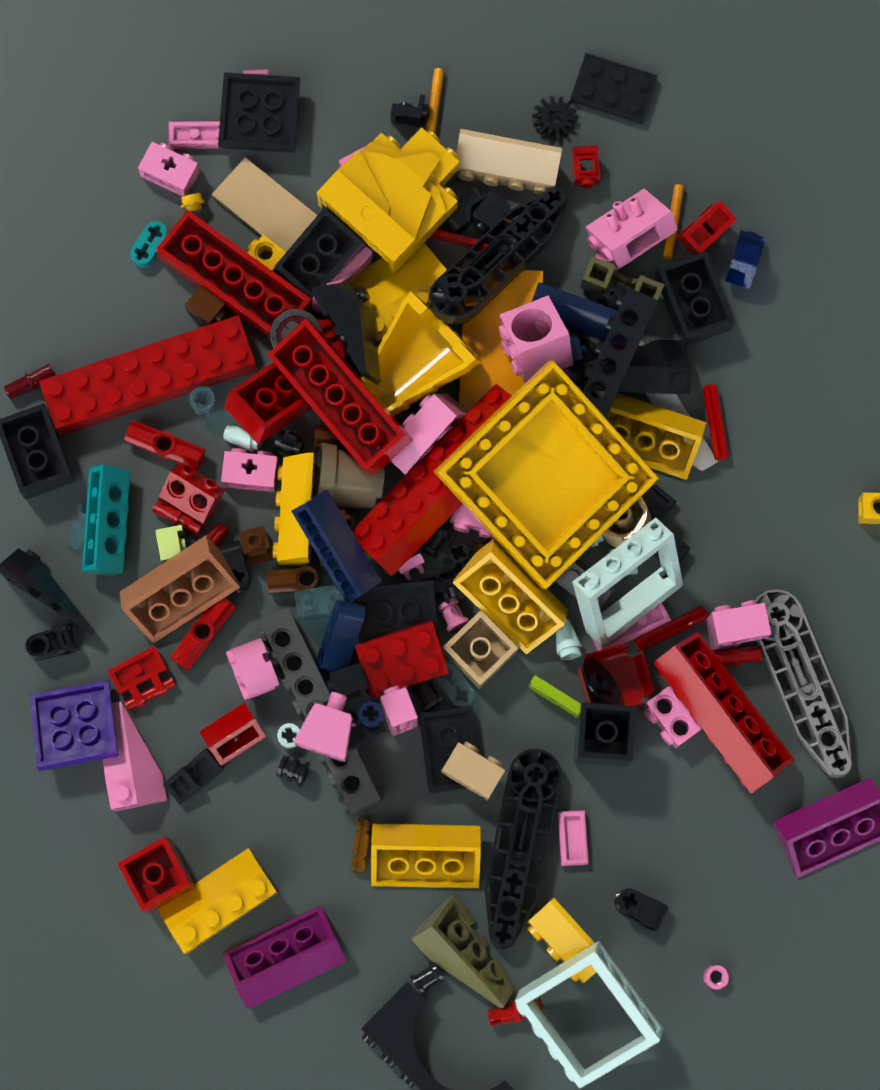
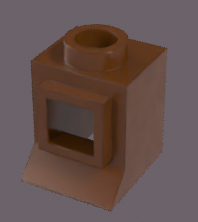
M264 525L238 532L248 566L273 560Z

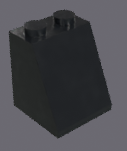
M581 702L575 733L573 763L627 767L633 761L636 706Z

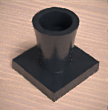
M362 682L340 693L347 697L342 712L352 715V719L356 721V725L351 727L347 753L387 732L382 721L378 726L372 728L366 727L361 723L358 715L359 709L365 702L371 701ZM329 700L321 703V705L327 706ZM373 707L367 708L368 712H363V717H368L369 722L375 721L374 717H379V714L374 712Z

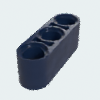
M336 600L317 655L316 666L318 670L333 672L349 666L365 617L364 604Z

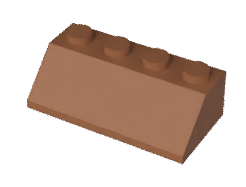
M206 535L121 590V608L151 642L155 643L239 589L240 584L221 551Z

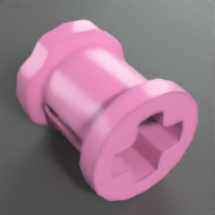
M457 597L450 599V603L444 602L437 607V611L442 613L448 625L446 628L448 632L454 631L469 622L468 618L463 616L457 604Z

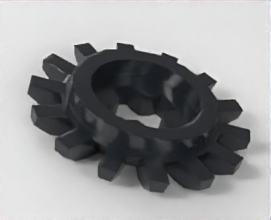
M550 96L549 104L542 99L541 103L544 107L536 105L534 109L539 111V113L532 114V118L538 119L533 126L542 127L538 132L540 135L544 131L548 132L547 139H550L551 134H555L556 140H560L559 133L562 132L565 137L569 136L566 129L569 128L574 131L575 127L571 122L578 121V118L571 116V114L577 112L576 109H567L572 103L569 101L562 105L563 97L561 96L558 103H555L553 96ZM559 112V119L561 121L559 123L557 121L551 123L549 121L551 117L549 113L556 114Z

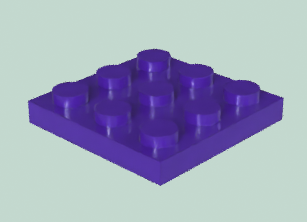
M109 680L29 695L36 767L38 771L119 756Z

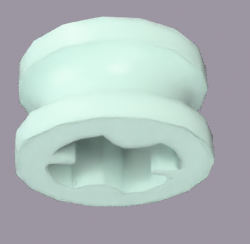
M291 723L284 724L278 730V741L285 748H295L294 742L288 743L285 738H282V734H286L285 730L292 729L293 733L298 734L300 729Z

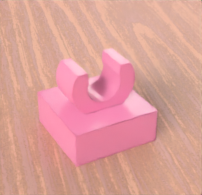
M417 550L398 570L407 580H411L409 571L414 567L417 568L420 574L424 573L421 565L424 563L421 553Z

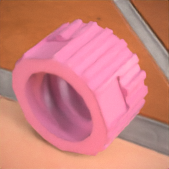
M710 965L703 974L704 982L709 988L718 990L726 987L728 984V973L720 965ZM713 971H718L722 974V980L719 983L715 984L712 982L711 974Z

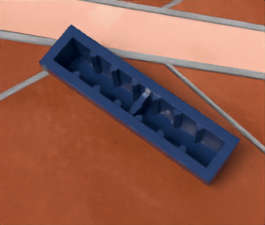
M538 282L531 302L549 296L566 329L605 342L608 335L604 331L610 316L616 317L617 310ZM626 313L622 316V320L626 325L631 326L636 323V317ZM615 337L611 341V344L621 349L626 347V341L622 337Z
M328 490L321 492L291 511L345 601H351L362 596L382 582Z

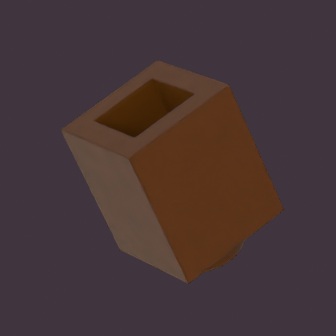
M202 285L198 287L185 304L187 312L205 326L225 320L227 316L225 302Z

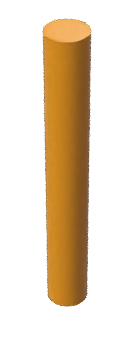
M441 68L434 69L426 132L430 130L435 135L444 70Z
M680 184L674 185L670 209L677 229L684 186ZM677 231L665 239L663 259H673Z

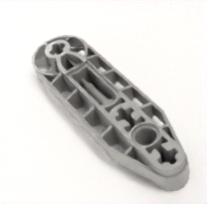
M779 589L765 591L755 600L757 604L765 603L771 635L763 640L772 644L764 647L761 639L756 641L761 646L762 656L796 738L823 771L831 778H842L849 773L852 766L847 714L801 604L795 596L787 591ZM773 612L775 614L780 613L781 618L779 620L776 618L772 619L770 615ZM789 617H798V622L788 621ZM803 623L806 631L798 633ZM780 628L785 631L787 637L782 638L779 632ZM808 635L816 656L808 657L800 637ZM791 638L793 644L783 647L781 642ZM774 648L782 669L774 671L766 650ZM793 649H796L797 654L800 658L802 666L809 680V685H806L808 684V682L805 679L802 669L799 665V660L796 659L793 654ZM789 652L792 659L791 664L799 679V684L803 686L801 688L798 686L785 653ZM816 659H818L826 681L820 683L811 664ZM783 672L792 694L787 696L784 695L776 676ZM826 684L829 685L836 702V706L830 708L821 686ZM794 697L802 719L794 720L786 699ZM839 709L843 719V732H839L831 711ZM814 710L822 713L819 719L811 716ZM805 723L812 744L809 745L805 741L796 724ZM825 723L827 724V727H824L817 731L816 728L818 726H822ZM822 733L831 735L833 738L831 746H825L822 743ZM837 748L838 752L827 756V752ZM835 760L837 762L841 761L843 766H841L840 768H833L832 763H834Z

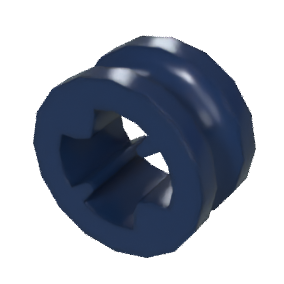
M372 701L361 705L358 713L361 723L371 728L378 726L383 720L382 707ZM373 707L374 712H379V717H374L375 721L372 722L368 721V717H363V712H368L367 708Z

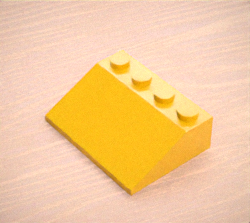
M425 243L395 275L391 272L390 264L383 258H380L365 268L351 282L358 288L360 286L365 288L370 295L369 302L374 313L377 348L383 336L386 335L403 299L412 291L429 306L430 288L447 270Z

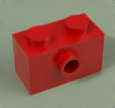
M242 703L199 731L220 766L266 737L245 703Z

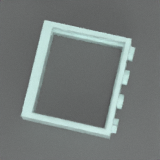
M657 518L645 525L572 582L585 631L602 649L683 586L674 534ZM658 551L661 568L601 613L597 598ZM587 579L588 582H586L584 584L585 587H583L580 583Z
M599 941L520 989L515 999L519 1013L528 1018L534 1033L545 1041L551 1056L555 1060H559L564 1067L568 1079L575 1082L579 1089L661 1040L663 1027ZM591 964L643 1035L584 1069L533 999Z

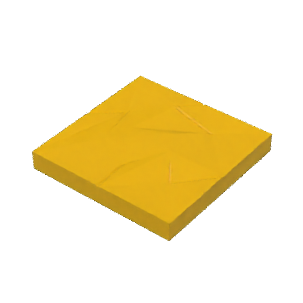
M554 360L548 361L434 471L541 589L545 590L659 479Z

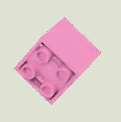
M549 296L500 314L501 326L498 327V330L503 340L501 342L503 352L506 357L511 356L513 360L511 361L512 369L516 376L521 375L524 383L548 361L554 360L561 369L573 365L569 333Z

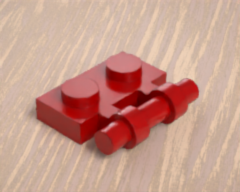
M155 646L107 670L120 695L128 691L131 692L133 697L124 702L128 711L136 707L140 709L146 705L147 701L159 695L162 697L168 694V690L176 687L172 677L161 681L159 675L168 669ZM151 679L154 686L140 693L137 686Z

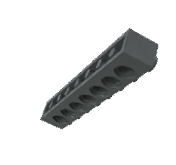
M287 607L259 620L262 628L257 631L263 643L269 642L273 652L268 654L275 668L281 666L284 676H281L280 679L286 691L291 689L296 699L291 702L297 714H304L306 719L313 705L329 700L330 693ZM288 635L291 638L290 643L285 647H279L276 644L278 636ZM293 658H298L302 661L301 668L296 671H291L287 668L289 660ZM303 682H310L314 686L313 691L308 695H303L298 690ZM357 749L347 753L348 763L344 767H337L333 764V758L316 753L321 764L324 762L328 764L330 771L326 775L332 787L338 786L342 796L338 797V800L344 812L350 810L351 814L354 815L381 802ZM351 777L357 778L360 781L359 788L353 792L346 790L344 786L345 781Z

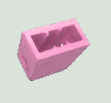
M331 692L327 706L315 703L294 740L295 746L345 762L352 725V715L342 712L347 697Z

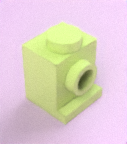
M182 525L155 530L162 564L187 548L185 538H180V536L185 535Z

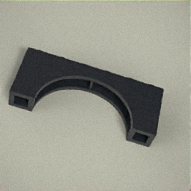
M407 981L361 1028L364 1032L361 1038L372 1049L377 1045L384 1052L380 1057L391 1068L396 1065L403 1072L400 1077L410 1088L416 1085L420 1090H451L431 1077L418 1058L414 1045V1025L417 1015L426 1003V1000ZM503 1080L499 1085L490 1090L514 1089Z

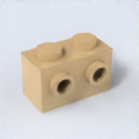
M458 742L441 773L488 801L505 772L501 768L503 764L491 756H488L487 759L478 754L479 749L468 742H465L464 745Z

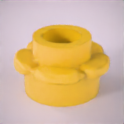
M201 193L181 197L183 205L180 207L186 208L190 212L201 210V204H204L205 200H202Z

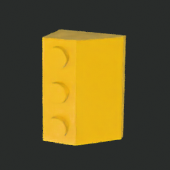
M555 898L550 900L527 921L530 925L527 930L537 941L544 940L549 946L546 951L556 962L561 959L564 963L594 944L593 940ZM590 964L570 976V978L574 982L579 980L581 983H585L596 973V970Z

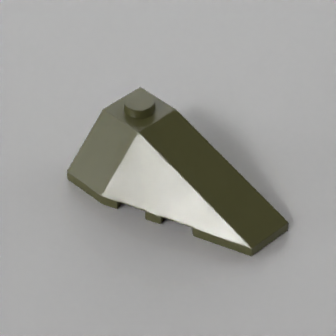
M452 895L420 925L411 940L435 964L499 1008H502L506 1005L514 988L497 960H493L487 951L486 946L489 944L485 937L480 939L473 926L476 923L473 916Z

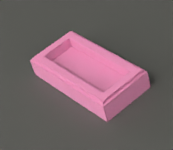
M585 810L557 812L561 866L588 865Z

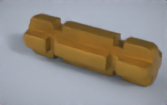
M359 818L356 821L357 833L354 836L352 852L354 859L351 860L350 867L352 871H365L366 861L364 858L367 857L368 831H370L371 827L369 819Z

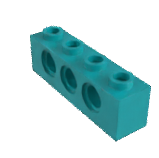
M104 464L89 468L82 572L104 576L123 574L126 562L124 552L127 540L126 523L129 513L128 494L131 487L130 470Z

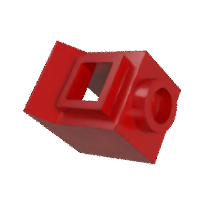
M598 145L573 147L571 153L573 185L580 186L581 188H592L599 184L601 176ZM591 160L592 170L581 171L580 161Z

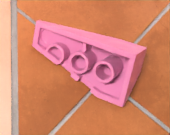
M121 701L113 703L119 756L103 759L111 810L116 812L168 801L161 770L153 759Z

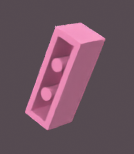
M398 685L384 690V695L380 697L381 707L392 737L416 728L418 718L406 687L400 689Z

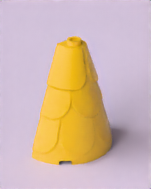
M411 291L403 299L386 335L383 336L377 349L381 383L376 385L363 376L361 379L393 416H396L410 409L411 404L425 398L429 394L437 392L439 388L467 374L481 360L447 323L438 320L430 307Z

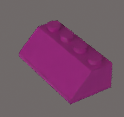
M871 778L773 821L780 845L796 878L880 841V790Z
M321 906L223 952L235 988L247 1009L346 962L341 947Z

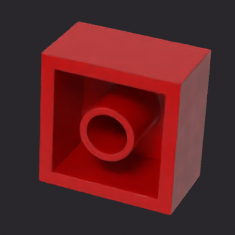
M165 836L117 863L141 911L145 913H151L196 887L172 839Z

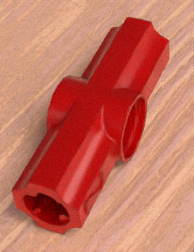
M134 420L129 424L124 442L154 453L161 459H169L179 464L189 465L196 471L201 466L206 452L205 448L174 437L170 432L159 431ZM162 441L172 442L168 450L158 449Z
M223 598L206 609L201 617L192 624L190 631L170 656V659L189 672L206 648L215 641L216 635L237 607L226 598ZM201 627L210 628V634L207 638L200 639L196 636L197 630Z

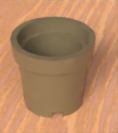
M322 442L317 462L314 496L328 490L338 508L373 509L377 505L375 504L376 499L382 498L385 468H382L376 475H372L361 467L349 451L337 449V445Z

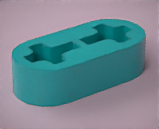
M152 221L148 223L133 245L130 254L133 263L137 267L147 268L151 266L158 256L156 248L168 234L162 222ZM158 229H160V233L162 236H156L151 243L150 241L152 240V235L150 232H156ZM146 247H148L146 251L148 258L143 257L139 260L137 253H143Z

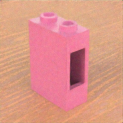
M644 188L624 202L616 201L613 204L612 210L586 226L589 235L587 242L594 251L598 250L606 262H613L618 269L678 230L672 211Z

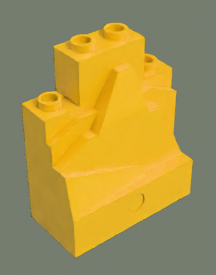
M422 127L401 149H399L400 144L392 136L386 137L383 133H380L362 151L359 149L316 192L319 207L321 209L327 207L387 261L394 275L458 206L457 195L450 188H443V185L459 170V156L451 148L445 149L439 143L440 139L432 131L426 132Z

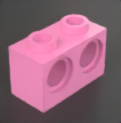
M671 686L665 688L644 706L646 709L644 714L653 725L657 723L662 730L660 733L662 739L668 746L673 745L675 749L702 730L699 723L693 720L690 711L684 703L675 696ZM666 701L670 705V712L668 714L660 713L657 710V702ZM676 722L683 723L686 726V734L682 736L677 735L673 731V724Z

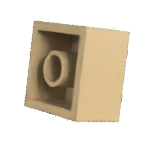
M480 610L443 646L442 651L480 689L517 653L518 647Z

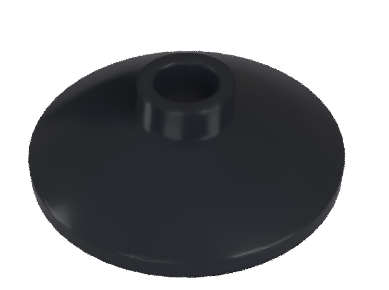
M588 658L584 660L581 664V671L587 692L605 704L615 705L620 699L619 689L609 671L594 659Z

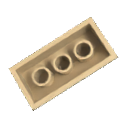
M460 129L456 152L459 156L460 165L459 170L454 176H458L463 181H473L474 179L483 181L484 184L489 186L500 184L508 186L511 190L522 191L526 189L541 195L545 190L556 185L562 148Z

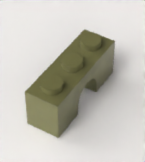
M593 256L591 257L580 289L600 295L607 289L612 288L614 283L621 282L627 288L659 300L664 284L642 275L638 279L626 277L615 270L616 265Z

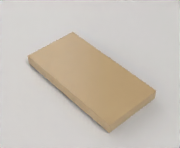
M246 157L212 193V197L258 235H265L286 252L317 217V214Z

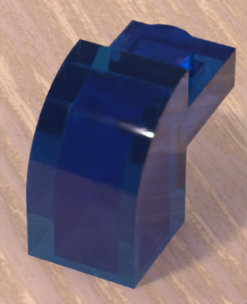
M740 230L725 282L750 289L761 257L765 237L759 236L755 232Z

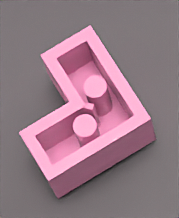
M756 600L743 602L741 607L731 609L730 605L714 608L715 611L711 612L710 616L706 619L708 636L713 651L729 649L731 646L738 647L741 643L766 639L771 635L765 603L757 604Z

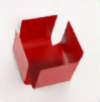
M629 643L586 654L584 660L591 658L598 661L614 678L620 693V699L615 705L636 706V708L645 706L647 702L642 703L641 698L651 695L654 687L642 649L638 655L628 658L627 654ZM579 666L577 672L586 703H595L593 696L587 692Z

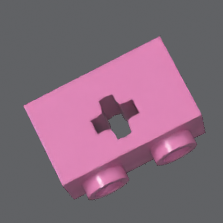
M151 142L138 167L141 177L181 196L189 194L200 173L195 158L188 154H177L167 144L160 143L158 145L154 142Z
M233 448L231 452L225 451L221 477L222 486L224 488L275 493L278 458L268 451H258L257 454H249L247 450ZM249 465H254L255 470H252L251 474H247L246 469L249 468Z

